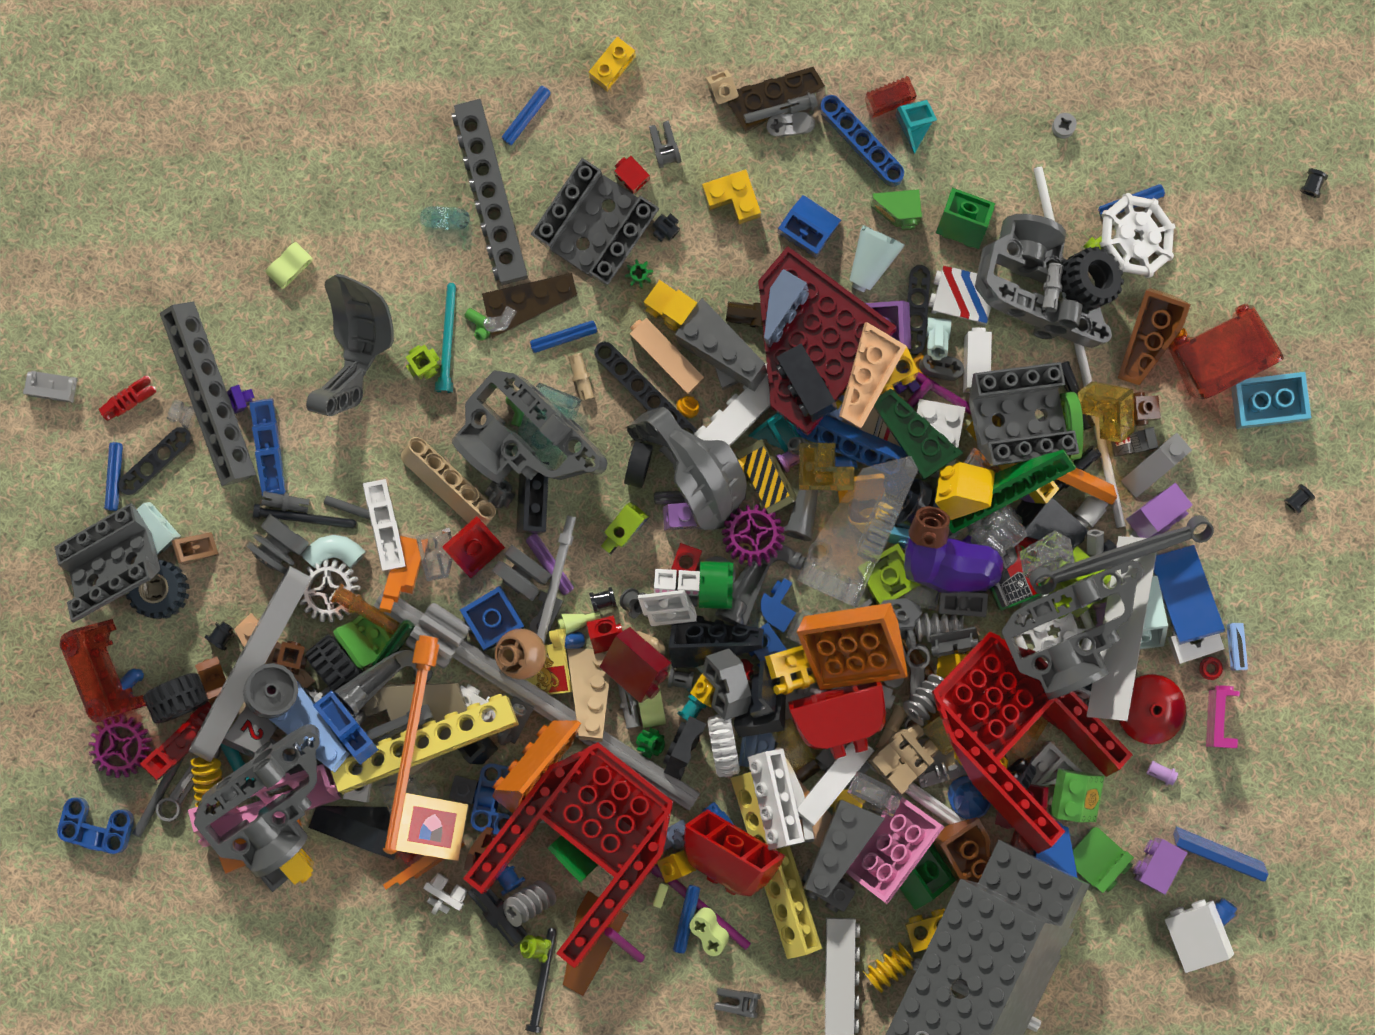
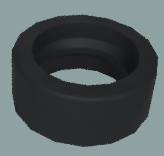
M635 441L629 458L624 484L638 488L643 487L652 456V445Z

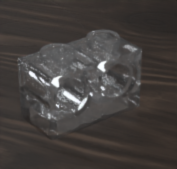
M1057 531L1049 533L1044 538L1020 551L1023 575L1029 579L1031 573L1037 568L1046 567L1054 571L1075 562L1071 539ZM1044 576L1037 581V583L1044 581L1045 579L1049 578V576Z

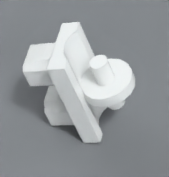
M437 873L431 882H427L423 888L439 898V900H436L430 896L427 900L429 904L434 906L431 913L436 915L438 910L447 914L450 908L444 905L443 902L460 911L465 904L463 901L468 890L456 884L451 894H448L443 888L449 879L440 873Z

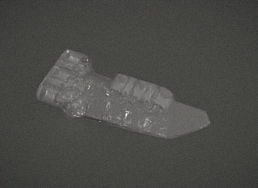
M912 456L866 467L861 470L814 543L809 547L806 559L796 579L797 581L856 608L859 606L867 588L868 580L876 563L881 558L903 508L906 496L918 472ZM819 545L826 549V555L822 559H818L814 555V549Z

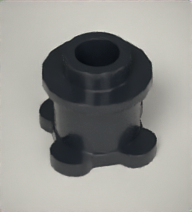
M224 621L221 624L216 622L215 629L210 635L206 634L204 638L220 650L226 651L227 647L225 645L231 637L234 638L235 636L232 633L234 628Z

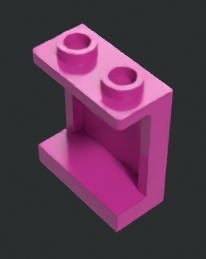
M1219 685L1215 686V690H1209L1206 747H1238V739L1224 738L1226 696H1240V691H1234V686Z

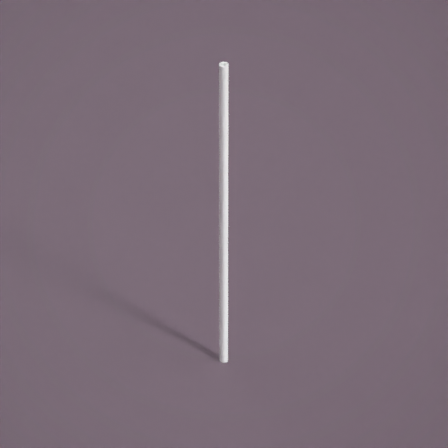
M1043 167L1034 168L1044 217L1055 221ZM1063 292V299L1067 300L1065 298L1066 294ZM1074 343L1085 394L1089 403V411L1095 423L1093 428L1098 450L1102 455L1100 458L1105 480L1114 485L1117 499L1111 505L1116 527H1124L1126 524L1085 348Z

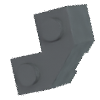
M730 649L706 656L702 674L715 688L711 706L724 721L748 713L752 695L743 663Z

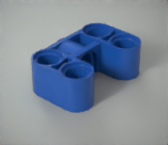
M487 764L482 768L475 791L471 824L474 829L483 832L486 827L493 828V834L497 835L501 830L499 827L500 820L511 817V815L497 812L499 802L492 797L495 791L493 788L494 784L501 776L505 778L509 774L507 770L509 766ZM490 767L498 771V777L494 781H490L486 777V771ZM479 814H485L488 817V824L485 827L479 826L476 822Z
M75 797L66 801L57 830L61 840L87 849L110 854L123 852L127 848L134 824V816L130 811L125 809L114 811L109 817L107 828H102L86 822L89 804L84 798ZM76 801L82 806V810L78 815L72 811V805ZM121 813L127 818V823L123 827L117 823V817ZM69 824L75 828L73 837H69L66 834V827ZM114 836L118 837L121 842L118 849H114L111 846V839Z

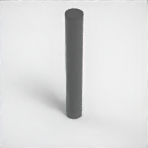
M328 495L324 500L325 505L370 520L368 509Z

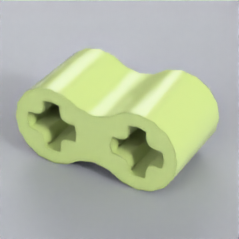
M294 242L267 268L265 273L281 289H284L312 262L313 258L297 242Z
M661 691L653 699L648 698L639 703L643 728L666 724Z
M705 907L699 909L690 922V930L701 939L703 949L708 955L718 956L727 945L729 934L718 924L716 914L712 909Z

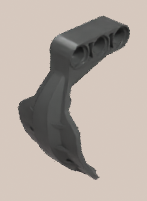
M336 274L327 279L324 285L331 304L334 335L344 348V367L322 388L312 391L306 401V408L309 412L325 416L336 415L360 404L363 398L364 375L375 357L389 349L394 342L392 317L384 298L369 286L342 274Z
M665 407L656 408L641 414L627 426L629 435L637 442L647 441L668 447L677 462L674 482L689 506L697 526L702 530L724 528V522L730 521V514H735L742 503L747 488L746 477L730 446L722 440H702L683 430L675 421L671 412Z

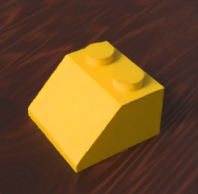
M962 462L940 469L935 503L941 510L947 513L950 521L991 507L995 472Z

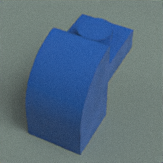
M785 578L782 582L777 581L771 590V593L774 594L773 597L764 593L761 599L763 618L769 625L782 633L785 632L796 612L781 604L782 599L792 585V582Z

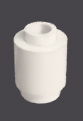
M1088 496L1074 513L1077 517L1076 519L1084 527L1087 528L1089 526L1093 528L1106 512L1105 508L1108 506V503L1094 496Z

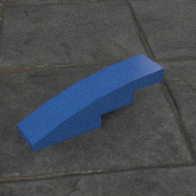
M271 398L250 401L249 405L253 423L252 431L256 448L255 457L262 496L263 491L285 494L274 400Z

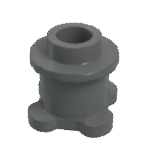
M630 588L622 593L620 606L624 610H630L629 616L635 619L643 613L638 595L646 593H639L635 588Z

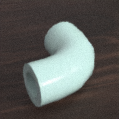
M329 535L318 538L303 551L301 556L315 569L316 563L321 567L324 560L331 558L340 559L351 569L364 557L366 551L348 537Z

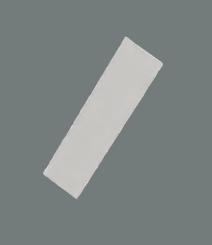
M1118 536L1116 548L1146 538ZM1157 552L1134 559V561L1141 563L1144 573L1137 582L1133 611L1129 619L1116 629L1121 640L1114 643L1111 648L1100 652L1109 674L1092 683L1087 717L1128 720ZM1128 566L1129 570L1124 574H1121V570H1117L1121 576L1122 584L1126 583L1124 581L1126 576L1132 575L1133 578H1136V573L1139 571L1138 568L1133 569L1132 566ZM1111 575L1109 588L1117 585V580L1113 575ZM1119 593L1108 596L1103 624L1124 613L1125 608Z

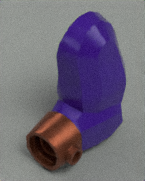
M926 506L917 510L908 531L909 535L905 547L904 569L908 580L926 585L941 593L986 591L998 584L1002 577L1003 560L995 549L989 546L969 544L948 538L950 519L947 513L940 508Z

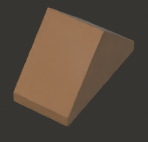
M212 532L172 541L178 563L182 565L218 554Z

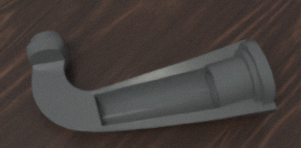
M792 437L787 444L788 452L795 455L802 454L806 459V469L789 523L784 526L783 534L809 542L812 541L820 481V458L813 444L805 441L802 437Z
M782 545L781 551L776 550V558L769 555L770 563H766L762 559L761 563L763 564L759 567L756 561H752V566L749 567L747 565L733 584L732 609H718L715 615L719 619L733 625H746L771 564L776 561H785L793 570H801L806 557H803L802 553L795 552L791 548Z
M405 649L388 656L334 691V694L348 712L356 716L359 710L403 667H413V676L416 679L417 664L412 663L414 650ZM431 668L428 671L426 683L432 678L433 671Z

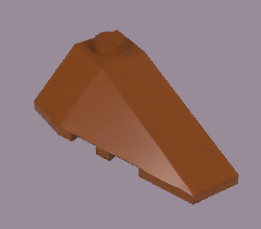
M1150 288L1145 291L1118 379L1141 385L1184 327L1191 306L1190 303L1156 289Z
M977 817L947 825L933 842L935 848L958 883L960 879L978 883L991 857L989 846L991 843L986 830Z
M589 890L576 912L573 930L599 898V896ZM622 910L609 927L619 933L629 913ZM605 933L579 967L573 968L568 963L566 965L563 985L582 996L587 991L613 944V941Z

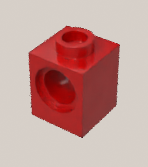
M632 156L627 159L623 157L615 165V176L621 182L624 181V185L632 194H635L650 180V175Z
M680 543L671 570H677L676 577H679V570L696 571L702 550ZM684 556H688L693 560V565L689 569H683L679 565L680 559Z
M614 615L586 622L594 654L608 651L616 635L622 632L621 623L616 624Z

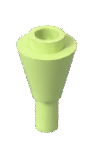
M599 612L586 615L560 614L557 624L559 629H565L567 636L586 626V622L601 619Z

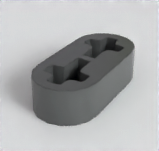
M926 354L919 362V369L926 376L955 381L963 374L964 365L957 358L947 356L941 360H933L931 356ZM929 360L935 366L934 368H930V364L927 363ZM951 365L953 366V370H957L954 374L952 373V369L949 368Z

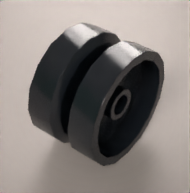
M914 479L909 482L895 503L892 514L893 522L901 528L910 529L917 510L926 506L939 508L935 503L937 488H932L930 484L921 479Z

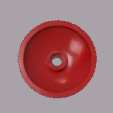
M1156 674L1136 677L1128 720H1119V723L1125 733L1135 741L1150 745L1164 743L1173 738L1183 726L1186 717L1184 695L1180 688L1167 677ZM1155 706H1158L1160 710L1159 713L1155 715L1153 712V708Z

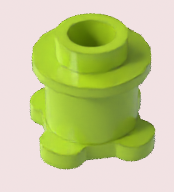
M525 936L520 944L522 956L527 959H539V962L543 963L547 961L551 941L543 940L541 936Z

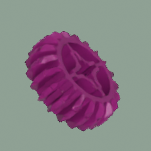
M747 504L745 512L738 508V516L731 513V521L724 522L726 529L722 530V535L725 536L722 539V543L727 545L725 551L727 553L732 552L731 558L733 560L739 557L740 565L745 560H748L749 567L752 566V561H756L757 566L760 567L762 559L766 563H770L769 555L776 558V550L781 551L783 546L780 543L785 541V536L781 535L784 533V527L780 526L781 519H774L776 516L775 512L767 514L765 507L762 511H759V505L757 504L754 506V510H750V506ZM754 520L765 523L769 528L758 526ZM747 521V528L734 535L736 529ZM751 527L757 535L756 544L750 536ZM767 537H772L769 545L760 550V543L767 540ZM737 543L749 544L752 551L743 549Z
M114 715L111 717V723L108 719L103 720L105 728L101 725L95 727L100 732L99 734L91 733V737L95 738L96 741L88 743L91 747L95 746V750L90 751L89 755L97 756L92 761L93 764L101 762V765L98 767L99 771L107 768L106 776H111L114 772L115 778H120L123 772L124 777L128 778L130 777V770L133 774H138L136 765L142 768L140 766L141 760L148 756L145 754V751L153 750V747H146V743L151 742L152 738H144V735L148 734L149 730H139L143 726L142 722H138L134 726V717H130L127 722L126 715H121L120 720ZM125 727L132 731L134 735L122 738L114 728ZM109 733L110 746L103 752V741ZM118 740L119 743L127 742L122 747L123 753L121 751H114L118 747ZM138 741V751L135 758L132 759L130 748ZM118 755L127 765L116 766L107 759Z

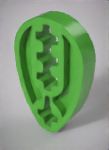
M1075 392L1060 393L1066 430H1075L1079 454L1068 456L1071 460L1081 459L1083 450V415L1080 400Z

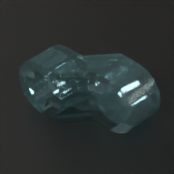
M431 206L422 210L420 220L425 227L460 230L467 227L470 217L464 209Z

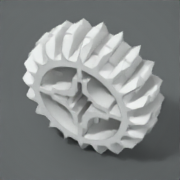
M328 560L323 561L324 567H320L316 563L315 567L317 570L315 571L313 568L307 567L311 579L302 595L305 596V599L299 601L300 605L308 603L304 611L309 613L311 610H314L311 615L313 619L317 618L320 613L321 622H325L327 615L329 622H334V615H337L339 620H343L342 611L350 615L351 611L347 607L350 605L356 608L357 604L351 601L353 598L360 599V595L354 594V590L358 591L361 589L358 585L353 586V583L359 580L358 577H349L353 574V569L344 572L347 565L342 563L337 568V560H333L331 566ZM331 572L340 574L344 578L346 586L335 585ZM324 573L321 586L311 589L315 578ZM328 584L331 588L340 589L334 591L329 598L327 594L318 592L323 591ZM347 593L344 602L334 609L336 596ZM311 596H322L327 605V610L317 607Z
M719 714L709 717L707 723L716 774L719 777H731L738 774L740 768L731 719L724 721Z

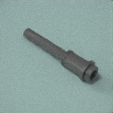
M808 92L805 96L788 99L785 104L747 113L743 116L745 123H750L787 112L793 114L807 109L812 111L814 107H818L815 94Z

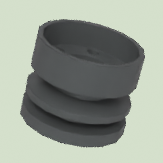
M269 514L261 525L268 535L264 538L254 534L253 537L261 544L258 547L249 541L246 547L264 565L285 574L287 568L281 563L286 561L293 566L295 562L288 554L291 551L301 555L309 545V542L299 534L291 531L287 525L276 517Z

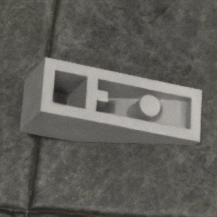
M1175 433L1126 475L1121 482L1137 498L1189 454L1192 449L1178 433Z

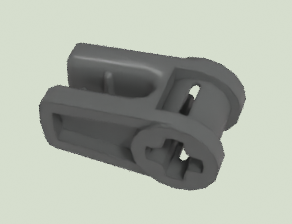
M669 120L663 122L664 137L667 139L666 145L661 144L659 131H657L656 126H649L659 169L663 168L665 164L682 162Z
M717 987L716 993L718 996L738 999L740 1004L715 1002L714 1010L735 1013L744 1017L758 1018L756 1010L758 999H761L760 993Z

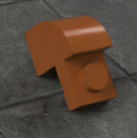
M218 657L204 660L195 665L211 707L226 682Z

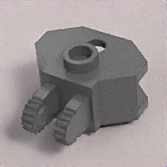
M906 598L884 600L881 604L891 603L892 607L895 605L900 607V609L893 608L899 623L901 639L905 640L909 650L915 649L916 640L913 629L922 614L920 605Z

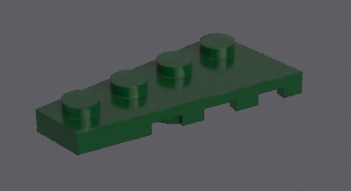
M892 389L878 397L873 407L923 480L963 455V452L958 447L956 448L948 441L942 433H939L924 417L922 418Z

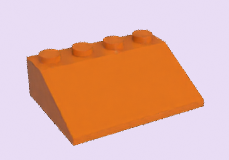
M891 603L804 616L797 630L798 637L820 690L901 679L908 676L899 623Z
M578 720L552 721L549 726L543 725L536 735L539 738L535 743L529 742L522 751L524 756L519 761L515 759L507 769L509 774L505 778L501 776L493 786L495 791L492 797L510 812L514 813L549 766L558 762L572 746L581 723Z

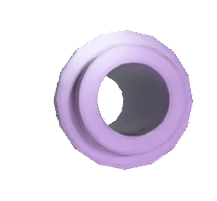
M1155 761L1151 762L1146 773L1165 782L1166 786L1168 784L1173 786L1178 776L1174 768L1169 769Z

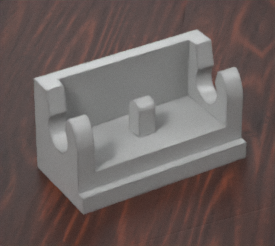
M31 371L27 373L23 394L31 397L73 403L78 378Z

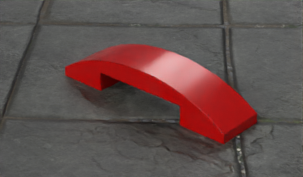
M209 701L199 707L174 734L140 763V766L156 781L189 753V748L211 709Z

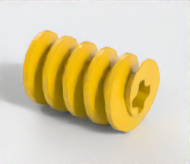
M197 757L190 762L194 766L191 772L193 775H196L192 778L193 783L196 784L193 790L197 792L194 795V799L198 801L195 803V807L199 806L202 796L222 780L221 762L217 758L213 757L211 762Z
M900 942L897 943L899 951L890 948L891 957L884 953L882 955L884 962L876 959L877 968L875 969L868 965L869 974L864 972L880 993L884 992L882 984L891 987L890 978L896 982L899 981L898 972L904 976L906 975L905 966L911 970L914 969L912 964L913 958Z

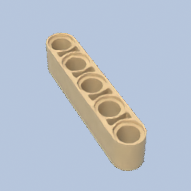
M413 437L409 440L401 453L402 462L467 523L478 516L487 526L496 514L495 506L488 502V499L425 440L419 437Z

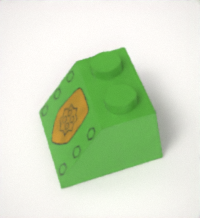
M919 189L872 194L871 207L895 227H901V230L915 229V225H919L922 218Z
M1058 768L1050 814L1062 820L1096 822L1105 776Z

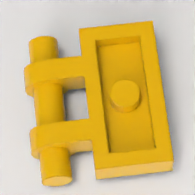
M802 645L765 656L771 679L778 677L780 679V684L773 688L776 695H787L795 689H806L810 684L816 683L815 676L813 674L808 675L807 668L811 666ZM796 672L797 678L792 680L790 674Z

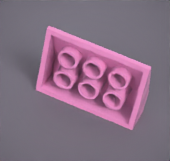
M899 794L895 796L881 815L885 819L846 871L849 876L886 904L890 902L944 828L943 825Z

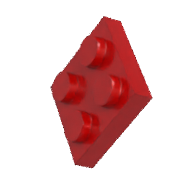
M478 516L442 546L470 579L505 549L504 545Z

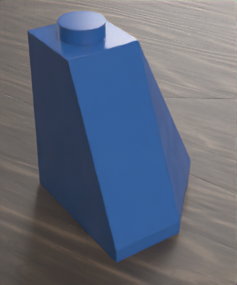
M1056 821L1065 830V833L1051 848L1039 854L1033 850L1032 855L1078 878L1069 828Z

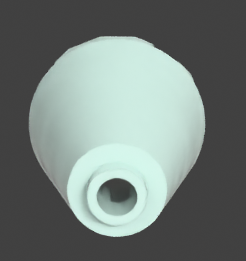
M862 225L850 275V281L853 282L852 287L862 292H865L866 289L871 290L901 252L905 244Z

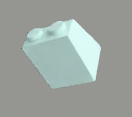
M1152 576L1140 649L1163 647L1165 644L1168 623L1158 576Z

